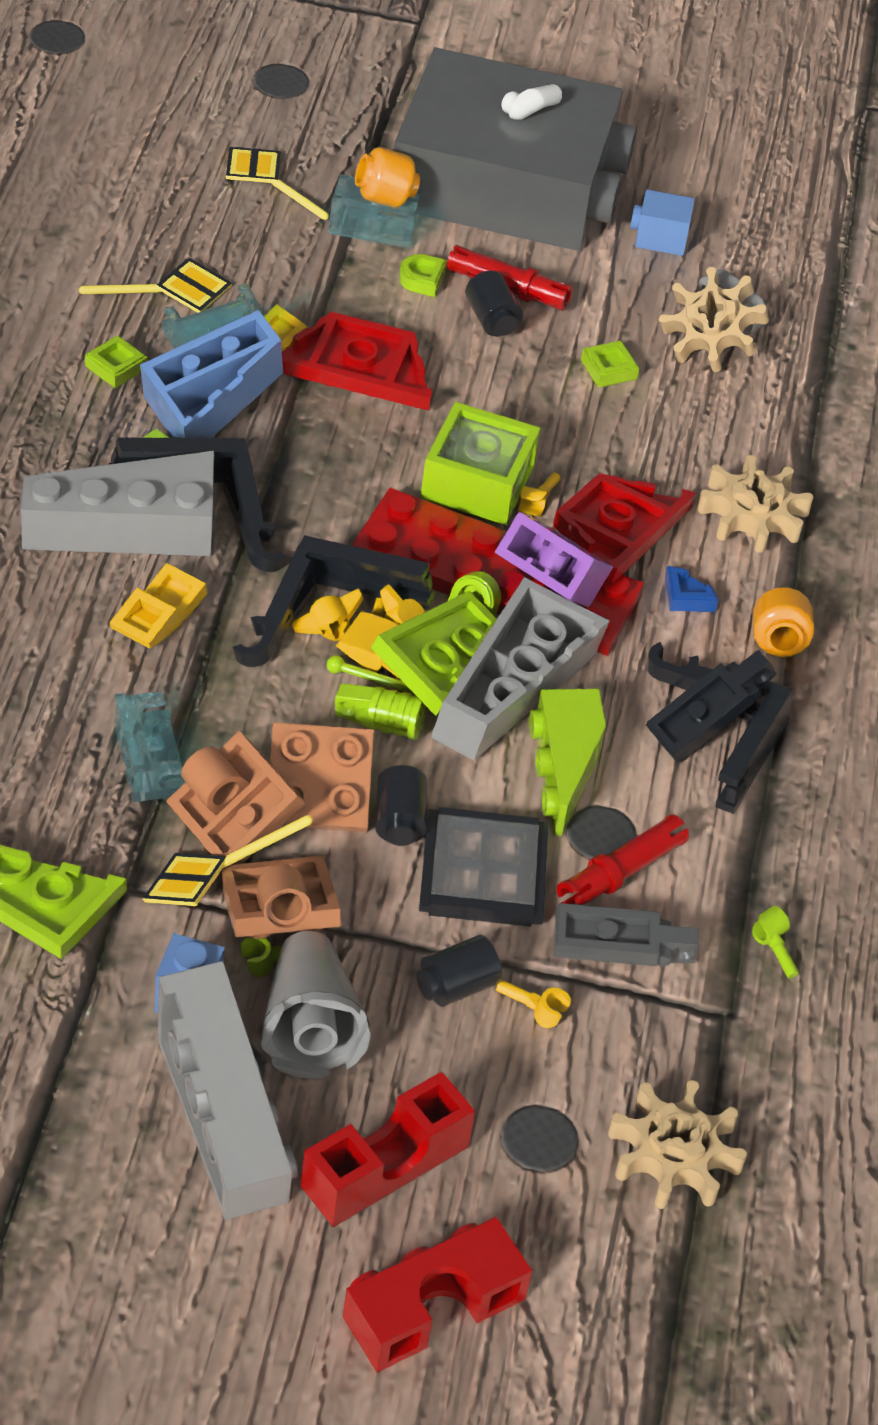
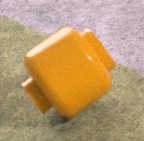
M378 147L369 154H364L359 160L355 172V185L360 187V193L365 200L391 208H399L407 201L408 197L414 198L420 185V174L416 173L415 162L411 156Z
M778 587L766 591L757 599L752 610L753 634L761 649L777 657H791L801 653L810 645L814 636L813 607L804 594L799 590L789 587Z

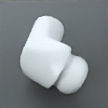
M555 84L527 89L521 94L511 91L502 99V110L505 113H509L511 119L523 120L544 107L560 103L562 91Z

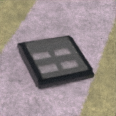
M439 807L438 810L428 809L419 911L429 912L428 916L531 927L532 924L542 925L549 822H541L539 818L445 807Z

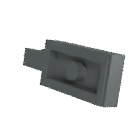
M563 903L556 905L553 957L647 966H667L670 963L696 962L699 950V928L672 926L671 921L660 918V912Z

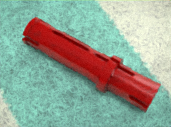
M455 245L448 257V271L471 278L488 270L500 272L511 291L518 295V299L525 302L534 300L560 311H565L566 305L570 303L573 286L540 275L537 269L531 267L527 270L518 268L495 258L470 251L460 245Z
M669 814L661 822L610 854L595 856L588 861L586 869L557 885V895L559 898L569 892H576V894L561 903L586 905L603 893L611 894L619 890L623 885V880L688 841L689 832L687 828L677 834H670V832L685 823L678 816Z

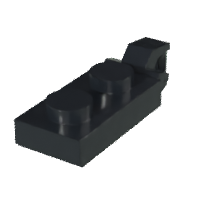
M759 650L755 651L739 665L735 661L725 667L720 663L648 720L645 725L678 764L754 704L753 701H756L762 695L760 690L777 674L772 664Z

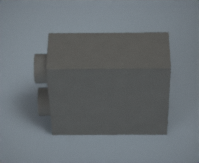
M434 47L394 145V151L411 156L415 162L416 173L420 174L419 189L414 198L408 197L401 207L391 209L580 251L591 219L611 224L620 191L622 174H627L637 126L618 122L623 89ZM550 84L557 85L562 91L560 103L544 107L523 120L511 119L509 113H505L502 110V99L511 91L521 94L527 89Z

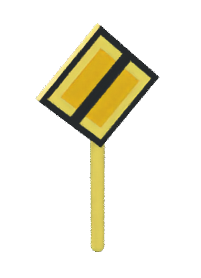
M229 147L226 179L272 183L273 186L321 219L327 220L329 218V214L278 179L281 151Z
M188 257L158 284L81 286L79 292L81 294L163 292L201 314L232 287V282Z
M306 815L226 856L174 853L142 899L147 903L197 906L223 868L311 825L313 818L310 815Z

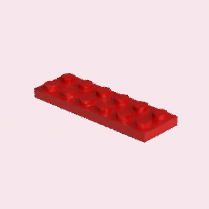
M393 488L388 489L351 545L428 562L433 583L432 589L449 596L455 582L459 578L473 571L485 572L494 578L500 588L501 602L497 611L499 615L524 577L560 595L495 553L507 531ZM621 575L614 583L605 580L589 607L578 604L609 620L597 650L598 653L609 656L642 596L644 582L625 575Z

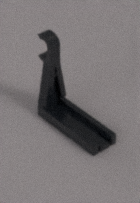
M117 437L116 447H114L109 465L214 451L213 483H224L222 488L241 531L251 564L265 572H275L282 568L286 555L280 551L269 553L262 547L261 540L269 542L274 535L277 525L271 522H264L245 438Z
M304 535L265 616L250 617L255 634L257 636L263 635V637L254 647H245L242 644L234 646L233 650L237 662L243 666L257 667L269 661L286 631L317 591L316 584L351 592L359 588L361 594L381 598L380 590L389 584L402 600H416L423 608L428 609L435 596L434 589H432L433 583L431 573L429 572V563Z
M661 642L656 643L649 650V674L659 681L684 690L689 689L712 670L711 668L699 666L698 655L689 657V663L685 666H677L663 661L664 648ZM768 682L760 690L762 695L756 701H753L754 704L739 715V717L749 721L750 724L719 773L718 781L726 783L716 800V808L732 814L735 813L789 723L792 688L775 682Z

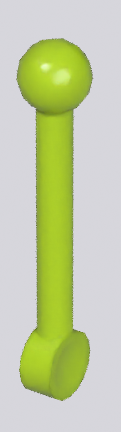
M333 655L327 659L326 667L332 674L348 673L400 690L402 693L406 692L416 696L401 680L345 663L339 655Z

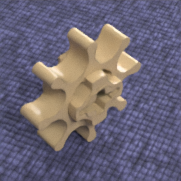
M709 267L706 270L708 284L703 290L689 292L685 290L681 283L673 285L672 289L676 301L685 305L680 313L675 315H660L659 322L664 334L676 331L686 334L683 340L673 346L679 363H684L693 351L702 349L709 351L708 359L712 371L719 372L722 368L719 357L721 352L727 347L738 346L748 356L755 354L753 338L743 334V331L751 324H767L769 317L764 304L753 307L742 305V302L754 293L749 276H743L738 285L733 288L722 289L718 287L719 278L716 268ZM712 320H714V327L710 328Z
M753 455L746 456L743 471L740 475L730 474L718 464L713 465L708 487L716 491L706 489L701 491L697 511L700 514L716 513L722 515L716 534L718 540H726L729 534L735 531L746 532V536L754 538V550L759 553L765 551L769 532L780 533L792 543L799 541L804 522L793 515L807 517L810 512L813 495L811 493L796 494L788 491L794 473L791 467H784L778 475L768 476L764 474L763 470H757L755 466L756 457Z
M694 1080L687 1082L682 1101L678 1103L661 1101L655 1095L652 1085L644 1082L639 1087L635 1104L646 1116L640 1119H632L616 1112L611 1118L608 1136L611 1139L625 1140L636 1148L635 1152L622 1154L619 1157L615 1172L616 1178L620 1181H625L632 1174L639 1172L648 1173L653 1176L659 1183L654 1205L659 1209L667 1207L672 1187L676 1185H689L695 1188L705 1206L714 1205L720 1184L710 1175L709 1170L719 1168L734 1175H739L742 1172L747 1157L745 1149L728 1147L718 1139L719 1135L733 1132L738 1111L734 1107H728L718 1115H707L695 1106L699 1083Z

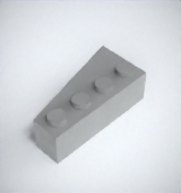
M214 451L24 476L21 501L22 549L211 556Z
M524 577L443 701L431 738L475 760L528 715L530 710L538 706L541 690L558 689L595 657L609 620Z
M223 961L159 977L157 1041L224 1220L289 1203L291 1179L298 1176L295 1156L289 1145L283 1146L279 1134L277 1111L272 1100H268L261 1079L260 1069L253 1055Z

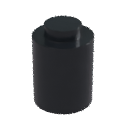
M494 270L484 271L474 276L468 282L465 289L466 298L488 335L494 337L508 335L520 325L523 319L522 308L500 272Z
M397 765L383 770L378 776L375 829L379 837L393 845H409L420 840L426 833L428 780L421 770L412 766Z
M480 934L423 957L420 964L421 970L417 971L416 975L418 986L423 996L427 1000H434L437 1005L444 1007L499 984L502 981V968L493 945L484 935Z

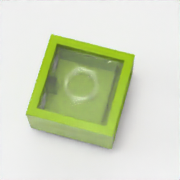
M455 402L425 458L420 499L507 525L519 501L522 487L526 486L535 467L541 427Z

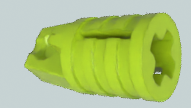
M341 683L335 696L336 716L367 727V729L380 730L387 734L393 733L396 736H405L412 740H417L420 734L426 705L417 696L406 692L400 693L393 689L387 690L385 687L380 686L368 687Z

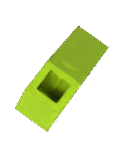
M599 689L541 690L538 709L530 710L531 739H538L539 747H537L535 754L537 777H545L546 786L542 788V811L544 816H551L554 836L563 835L600 757L606 723Z

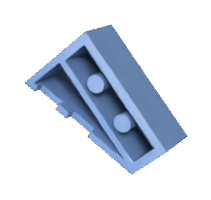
M259 310L254 311L140 364L144 398L172 438H212L283 374L281 339Z

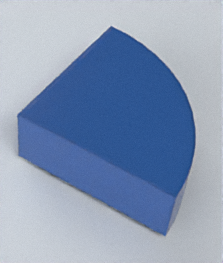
M667 566L665 583L670 611L716 612L718 598L716 592L708 583L705 586L697 579L689 576L690 571L686 569Z

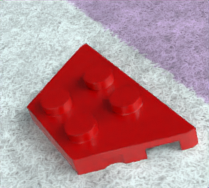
M331 311L317 320L315 326L305 328L294 335L293 345L282 351L283 374L427 411L431 407L432 391L431 388H427L425 382V367L422 358L418 355L419 346L415 332Z
M599 473L556 511L553 527L560 534L613 566L606 580L614 583L692 509L696 493L682 489L680 498L655 494V484L638 480L628 481L621 477Z

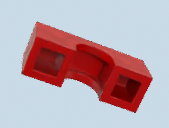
M441 1071L399 1095L391 1117L371 1135L362 1138L354 1126L349 1124L305 1149L301 1188L331 1226L335 1227L468 1148L475 1110Z
M497 1217L480 1225L469 1223L456 1230L448 1240L431 1248L427 1246L418 1247L406 1254L400 1263L381 1272L371 1270L357 1277L346 1288L342 1317L378 1373L427 1349L433 1319L423 1305L426 1300L438 1296L454 1298L464 1304L476 1323H479L526 1300L532 1269Z

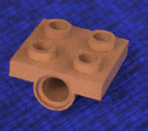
M273 722L270 763L305 801V804L281 827L306 815H310L313 818V823L305 828L367 832L373 729Z
M240 731L219 750L212 746L205 747L191 755L181 770V777L185 783L166 800L168 805L209 853L217 856H226L278 830L305 804V801ZM249 855V856H247V857H245V858H243V859H241V860H239V861H237V862H235V863H233V864H231V865H234V864H243L251 855Z
M323 856L234 864L221 870V886L235 938L250 937L260 939L275 933L294 931L319 932L324 928L341 927V908Z

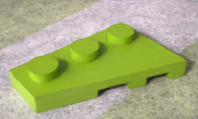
M468 591L379 634L371 649L437 716L443 701L497 618Z
M0 845V922L60 959L127 892L126 878L111 874L108 875L107 879L83 874L81 866L62 862L60 867L32 860L29 852Z

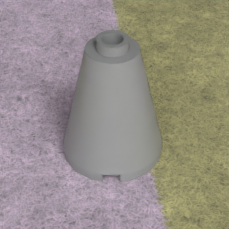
M302 931L288 937L281 946L261 1025L260 1042L263 1052L265 1051L271 1057V1063L278 1071L296 1078L320 1079L329 1077V1069L346 1064L347 1070L357 1064L365 1054L371 1036L369 1020L329 938L319 932Z

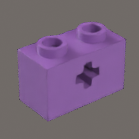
M518 512L495 551L496 554L568 600L586 607L591 605L613 568L607 562L545 523L522 512Z

